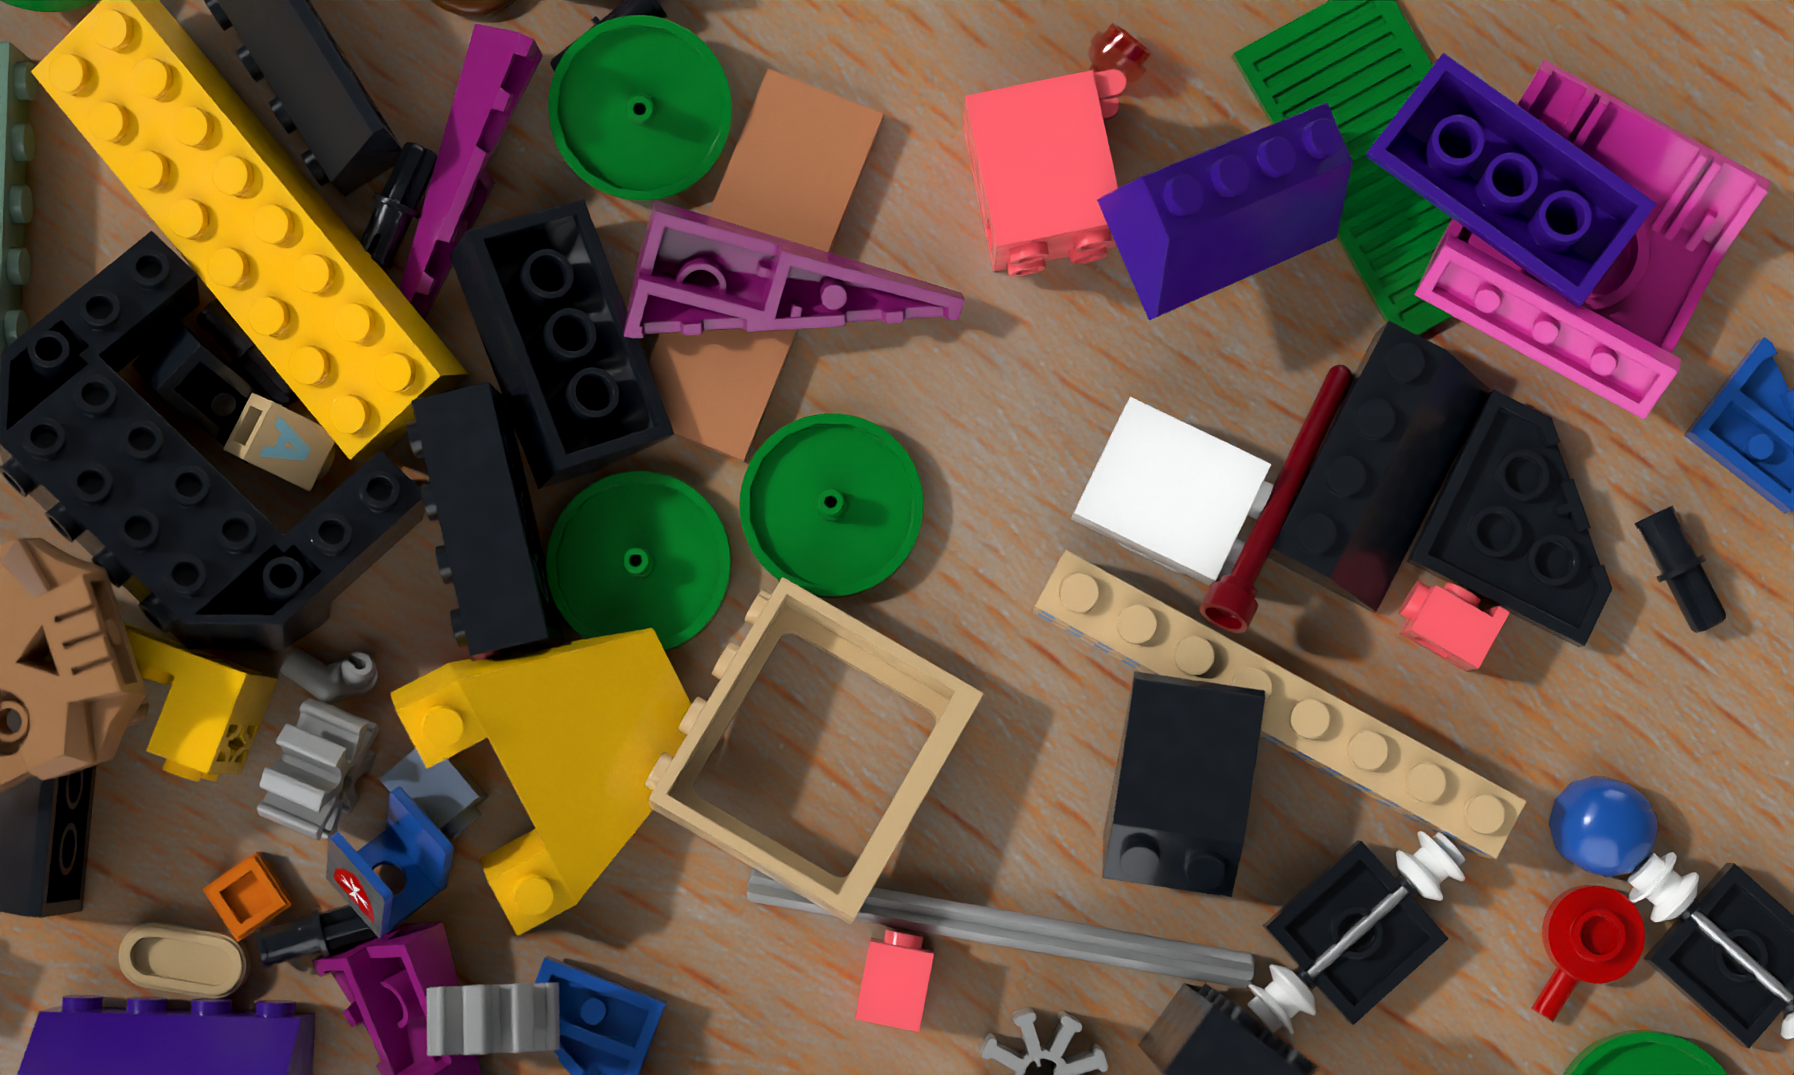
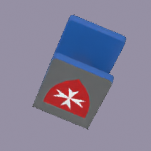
M398 786L390 792L385 831L357 852L339 832L329 838L326 879L377 937L381 939L447 887L454 847L410 796ZM386 864L398 867L406 877L405 888L401 893L393 896L392 891L373 869Z

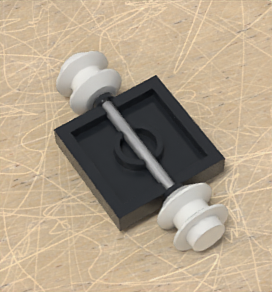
M1419 831L1417 835L1421 848L1413 855L1401 850L1396 852L1397 867L1401 874L1396 878L1362 841L1357 840L1262 925L1297 964L1294 971L1299 975L1297 977L1288 967L1271 964L1269 968L1273 981L1266 988L1262 989L1252 984L1248 985L1249 989L1256 996L1247 1004L1248 1007L1273 1034L1283 1026L1287 1032L1293 1035L1294 1030L1291 1018L1300 1010L1313 1016L1316 1014L1314 995L1306 986L1311 990L1317 987L1349 1024L1354 1025L1449 939L1414 900L1418 892L1424 898L1441 901L1443 899L1439 885L1448 876L1459 881L1465 880L1463 873L1458 868L1465 862V858L1447 837L1438 832L1430 838L1423 831Z
M1673 852L1661 858L1655 853L1650 854L1628 878V882L1633 886L1628 899L1635 903L1647 898L1654 904L1650 917L1653 922L1671 920L1676 917L1678 919L1643 959L1740 1046L1749 1049L1781 1011L1784 1013L1781 1036L1784 1039L1794 1038V915L1735 863H1726L1696 897L1699 875L1696 872H1691L1682 877L1673 870L1677 855Z

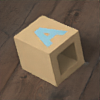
M251 393L223 450L310 492L315 481L321 480L333 463L335 457L333 445L335 441L321 425L271 400Z

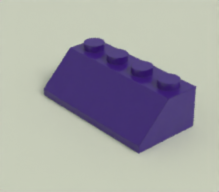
M1445 53L1440 56L1365 155L1577 308L1583 304L1657 205L1653 200Z
M1326 102L1144 175L1097 199L1148 319H1154L1337 238L1352 159L1330 107Z
M65 995L62 996V1006L39 1011L17 1075H313L315 1013L296 1012V1001L260 1000L256 1003V1011L231 1010L232 1000L223 998L192 999L191 1009H167L166 997H128L127 1008L102 1007L103 996Z

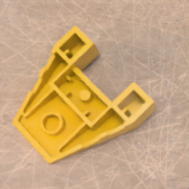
M653 628L571 641V645L534 651L532 648L513 651L508 656L478 661L466 659L449 662L390 693L395 710L427 769L488 738L533 822L535 829L479 858L487 881L517 936L575 906L653 811L649 806V797L653 790L646 787L645 783L664 752L673 757L677 753L687 736L679 731L678 728L692 705Z

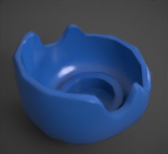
M1593 776L1571 782L1555 799L1549 819L1550 831L1558 853L1579 868L1604 877L1633 872L1651 854L1658 834L1657 815L1653 812L1652 804L1648 799L1629 784L1604 776Z

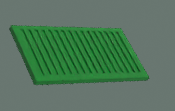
M1329 0L1234 52L1232 55L1233 60L1271 125L1326 102L1328 103L1352 159L1337 239L1385 322L1391 321L1416 335H1420L1453 317L1451 314L1414 295L1432 254L1452 218L1365 156L1433 67L1395 0Z

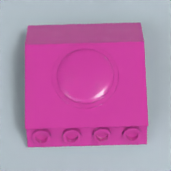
M1543 59L1519 101H1516L1515 104L1653 200L1657 205L1579 308L1453 218L1434 250L1414 295L1634 415L1645 419L1679 371L1682 359L1673 355L1672 352L1723 256L1768 193L1771 181Z

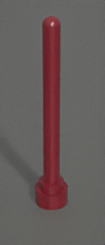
M1335 365L1328 371L1276 478L1268 501L1260 512L1230 575H1223L1219 582H1214L1210 585L1199 607L1200 613L1206 620L1223 630L1234 633L1246 632L1258 609V603L1255 600L1257 590L1254 584L1352 382V372L1347 366Z

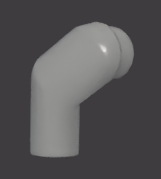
M301 647L295 648L290 653L280 670V673L327 704H334L365 695L374 687L378 677L374 659L364 652H353L349 654V658L325 665Z

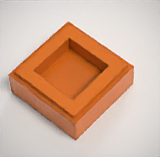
M261 851L253 853L203 888V891L237 942L244 941L254 934L257 928L264 927L296 905Z

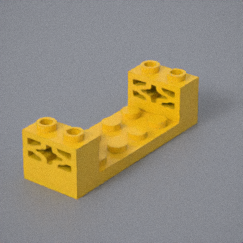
M124 622L141 677L164 685L172 683L146 751L166 758L162 767L164 771L196 782H200L201 778L217 782L220 774H241L278 679L198 649H187L180 642Z

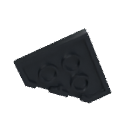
M1493 390L1488 393L1406 562L1446 582L1460 586L1478 598L1496 607L1500 606L1509 611L1510 614L1577 647H1583L1586 645L1612 591L1609 577L1604 564L1600 565L1588 532V528H1591L1574 479L1570 480L1557 445L1560 443L1552 418Z

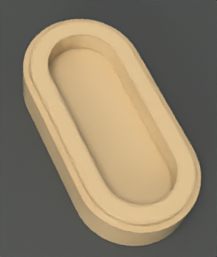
M151 922L133 928L122 940L118 954L119 965L123 974L137 986L211 999L225 997L238 991L249 978L252 966L248 948L242 941L237 942L232 934L165 922Z

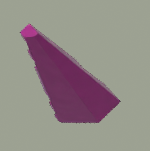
M475 24L400 286L402 294L424 320L453 267L449 255L465 232L472 229L495 184V181L486 170V166L543 57L535 39L520 32Z
M654 200L638 257L623 336L643 338L645 334L681 332L683 335H701L704 331L743 328L747 332L838 327L845 326L847 322L879 320L889 324L904 323L905 319L945 317L947 320H957L960 317L965 298L958 291Z
M443 921L405 923L395 927L381 939L376 936L332 950V956L324 957L321 954L312 960L319 976L323 977L332 974L350 1002V1005L342 1012L350 1026L354 1027L363 1024L367 1029L381 1060L376 1065L381 1075H482L477 1054L427 1055V988L459 986Z

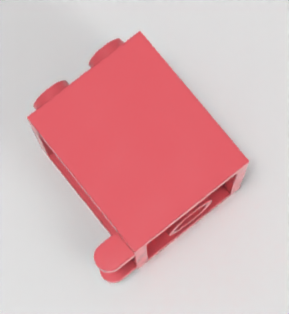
M1111 69L1093 73V70L965 96L963 132L993 272L1008 269L1010 277L1031 275L1046 269L1045 261L1070 257L1071 264L1090 263L1107 257V249L1116 246L1097 199L1118 189L1104 121L1113 119L1118 113L1119 101L1117 97L1123 94L1127 83L1126 77L1121 71Z

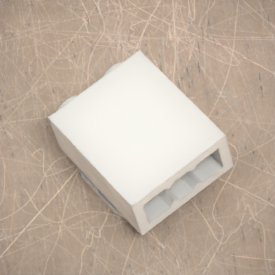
M1130 397L1074 510L1071 520L1114 540L1124 549L1172 572L1187 575L1209 586L1216 581L1219 573L1230 575L1245 545L1244 541L1236 537L1247 515L1257 520L1260 512L1264 509L1274 486L1264 481L1271 464Z

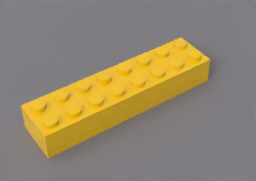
M101 0L31 71L350 460L373 457L380 450L383 453L387 451L407 432L406 421L416 419L411 400L451 391L469 375L159 0Z

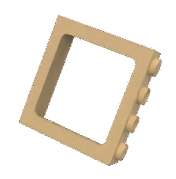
M782 577L773 593L762 588L744 619L753 625L741 646L733 642L727 645L711 674L720 680L708 701L700 697L694 700L678 728L679 731L687 735L674 757L666 752L661 755L652 769L645 786L653 790L649 797L650 808L851 925L984 693ZM787 634L797 635L930 712L935 719L933 731L854 868L845 877L833 876L701 799L694 791L696 779L779 640Z

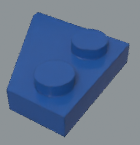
M1764 337L1756 341L1685 432L1684 436L1785 514L1794 511V389L1789 390L1773 358L1778 353L1773 343Z
M544 957L535 983H559L560 1050L553 1051L558 1056L559 1062L571 1075H640L667 1001L555 958Z

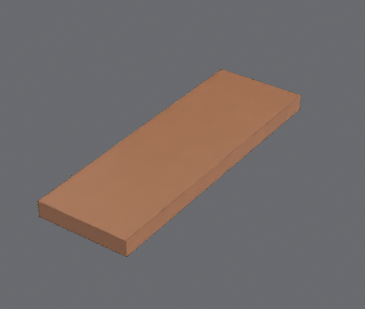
M768 68L708 216L830 253L883 124L884 113ZM744 328L704 331L701 335H683L681 332L659 333L647 364L675 433L674 436L746 463L799 329L747 332Z

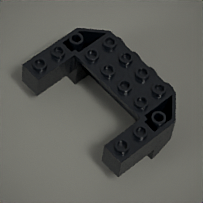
M150 231L1 352L0 455L3 464L0 465V473L23 497L30 495L46 510V518L69 542H74L75 540L79 542L93 556L91 558L93 564L106 569L110 583L117 588L123 585L140 602L138 604L140 610L155 627L165 634L170 631L187 649L283 650L325 623L330 617V603L423 520L425 506L421 489L380 450L285 535L276 528L117 374L147 349L174 318L180 321L200 305L197 273L153 231Z

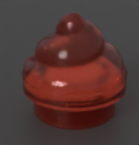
M1112 22L1104 34L1097 31L1091 39L1088 56L1092 65L1089 67V71L1093 70V73L1116 69L1125 75L1126 82L1132 83L1138 81L1146 72L1143 64L1149 58L1151 52L1134 36Z

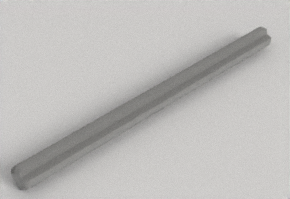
M753 868L750 872L746 894L747 899L751 902L835 916ZM875 887L870 891L854 919L1244 989L1248 988V985L1251 984L1255 969L1254 956L1246 952Z

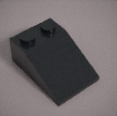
M1134 671L1103 833L1102 878L1232 897L1245 838L1265 704V690Z

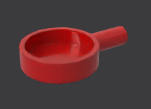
M1581 885L1563 892L1552 902L1544 917L1542 938L1547 955L1556 966V969L1531 1009L1547 1020L1554 1022L1579 981L1594 984L1612 982L1626 975L1637 964L1644 949L1645 928L1638 909L1625 895L1608 887Z

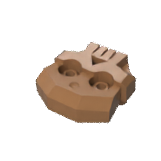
M17 538L0 544V794L33 776L41 780L62 777L114 759L126 727L136 726L141 723L147 716L149 709L148 703L141 704L147 696V692L106 569L93 564V562L73 557L42 538ZM50 650L55 664L44 660ZM11 709H15L21 716L22 724L17 732H13L7 725V715Z

